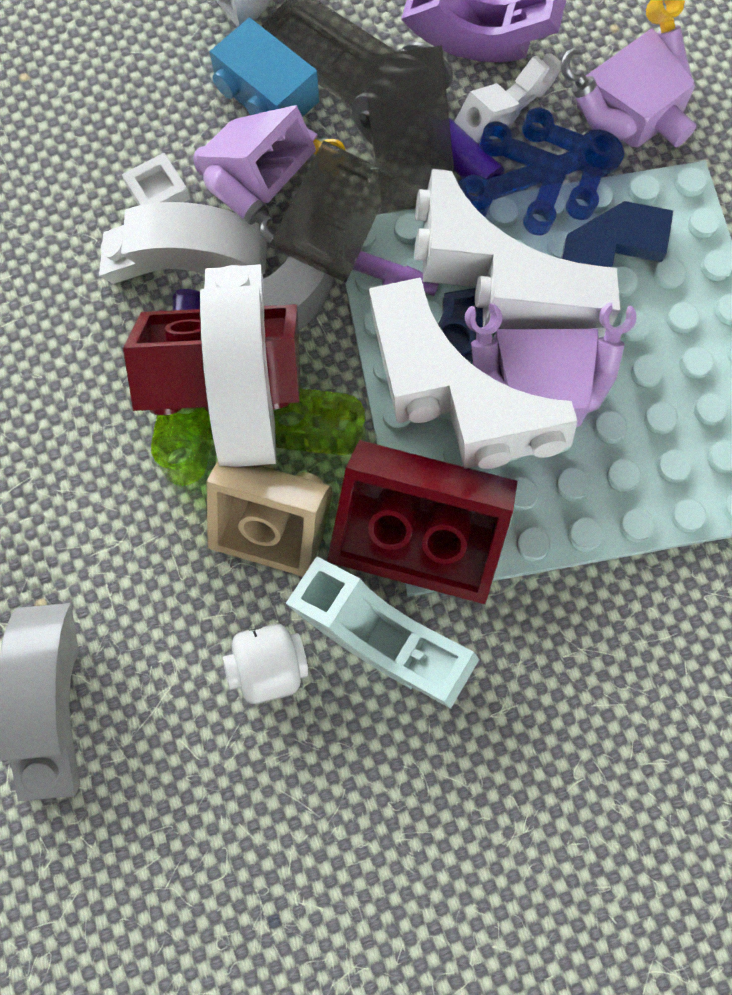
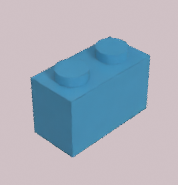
M250 17L209 51L214 71L212 78L217 89L226 98H235L246 107L250 115L297 105L303 117L319 103L317 70Z

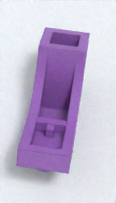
M407 0L401 20L420 38L449 54L480 62H509L526 58L530 41L545 38L559 32L566 0Z

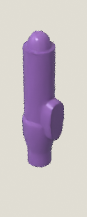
M357 249L355 252L349 251L344 255V261L350 266V269L383 280L382 285L421 278L425 293L435 296L439 283L423 282V272L415 268L402 266Z

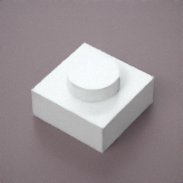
M165 153L122 174L126 187L138 206L160 202H186L190 200L186 185Z

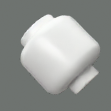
M273 624L236 634L232 641L233 654L222 657L229 690L240 688L244 699L250 704H258L293 695L300 687V678L308 677L307 660L300 635L298 633L290 635L287 628L281 624Z

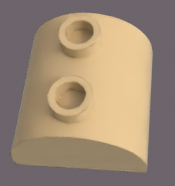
M217 462L206 481L208 549L303 577L316 558L323 538L331 504L332 487L324 484L318 476L308 472L292 475L274 470L271 465L229 467L219 466Z

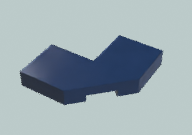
M623 201L568 233L564 242L561 259L613 268L616 253L662 262L667 254L674 210Z

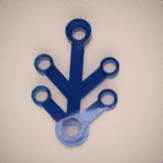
M540 107L533 108L527 112L522 125L523 135L529 141L536 143L546 141L569 152L556 155L512 138L510 128L499 121L490 122L484 127L480 139V147L486 154L493 157L503 156L527 166L487 180L479 175H470L461 179L458 185L477 211L485 217L492 200L541 184L536 200L528 206L523 218L525 229L533 235H544L550 231L557 215L554 206L567 174L579 170L582 171L579 185L573 188L566 201V211L574 219L586 220L593 215L599 203V195L596 191L601 177H605L617 170L624 158L623 145L612 133L604 130H591L582 135L554 124L553 115L548 110ZM532 123H539L543 128L536 127ZM490 137H498L501 139V142L493 141ZM468 192H470V193H475V194H477L478 196H473V195L469 194ZM576 199L584 200L588 206L580 205ZM533 214L542 215L546 221H538L534 218Z

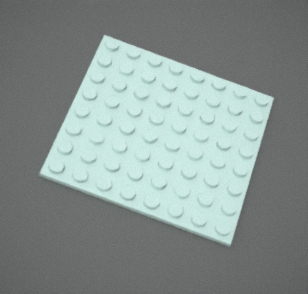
M706 160L469 199L477 211L505 234L537 251L560 259L568 233L623 201L674 210L667 254L662 262L615 253L613 268H617L620 312L612 326L618 327L625 322L626 311L629 305L635 309L636 323L629 332L621 334L620 340L625 345L615 383L600 408L587 413L581 426L576 427L572 447H567L562 452L545 458H539L534 455L514 458L505 465L493 469H482L479 466L471 468L518 481L514 511L493 581L731 538L732 239ZM415 208L333 222L377 445L463 466L450 413L440 414L437 418L424 423L412 421L397 423L372 318L369 288L382 286L383 280L350 269V266L344 261L345 253L349 251L355 252L357 249L423 272V260H415V242L418 228L424 229V221L416 220ZM439 283L435 296L425 293L437 324L443 314L442 301L444 293L476 287ZM405 583L407 597L436 592Z

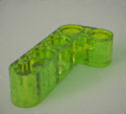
M300 388L299 403H290L284 408L273 410L276 448L333 455H350L353 453L358 441H365L366 438L365 408L356 397L346 393ZM203 407L197 408L189 414L177 412L170 415L156 416L151 441V454L165 478L171 483L179 486L191 485L204 475L208 464L211 441L213 440L209 412ZM289 412L300 413L304 416L294 426H285L279 423V419ZM316 415H317V416H321V418H318V420H319V428H318V429L315 428V418H314V416H316ZM340 420L349 421L346 424L345 430L336 429L340 424ZM180 448L192 450L190 456L185 461L178 464L168 462L170 455L175 450Z

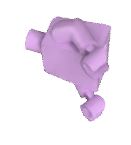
M492 303L489 304L491 318L484 327H478L476 324L475 307L470 306L465 313L466 325L470 330L476 332V340L471 342L473 365L491 378L516 390L549 399L572 401L578 420L576 427L581 426L587 413L600 408L615 383L625 345L620 340L621 334L629 332L636 323L635 309L629 305L626 311L625 322L618 327H613L609 322L612 303H607L600 311L599 320L606 329L604 337L598 338V329H499L502 323V314L500 309Z

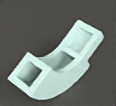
M317 556L286 602L292 610L308 623L364 662L407 688L412 689L413 687L450 709L480 660L473 651L421 625L389 605L369 589L360 578Z

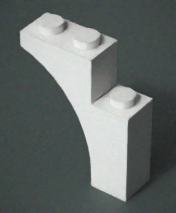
M432 169L428 189H419L415 215L416 220L424 221V229L418 228L415 242V260H423V282L476 287L475 307L483 308V327L490 321L489 304L492 303L500 309L502 314V323L499 329H598V338L604 337L606 329L599 320L602 307L607 303H612V311L609 315L611 325H613L620 312L617 268L594 266L560 259L522 244L505 234L477 211L459 187L452 171Z
M421 278L369 288L372 318L397 423L407 421L424 423L437 418L440 414L450 413L464 469L476 466L482 469H493L505 465L514 458L529 455L545 458L554 456L567 447H572L578 421L572 401L549 399L516 390L477 369L457 351L438 326L430 310Z

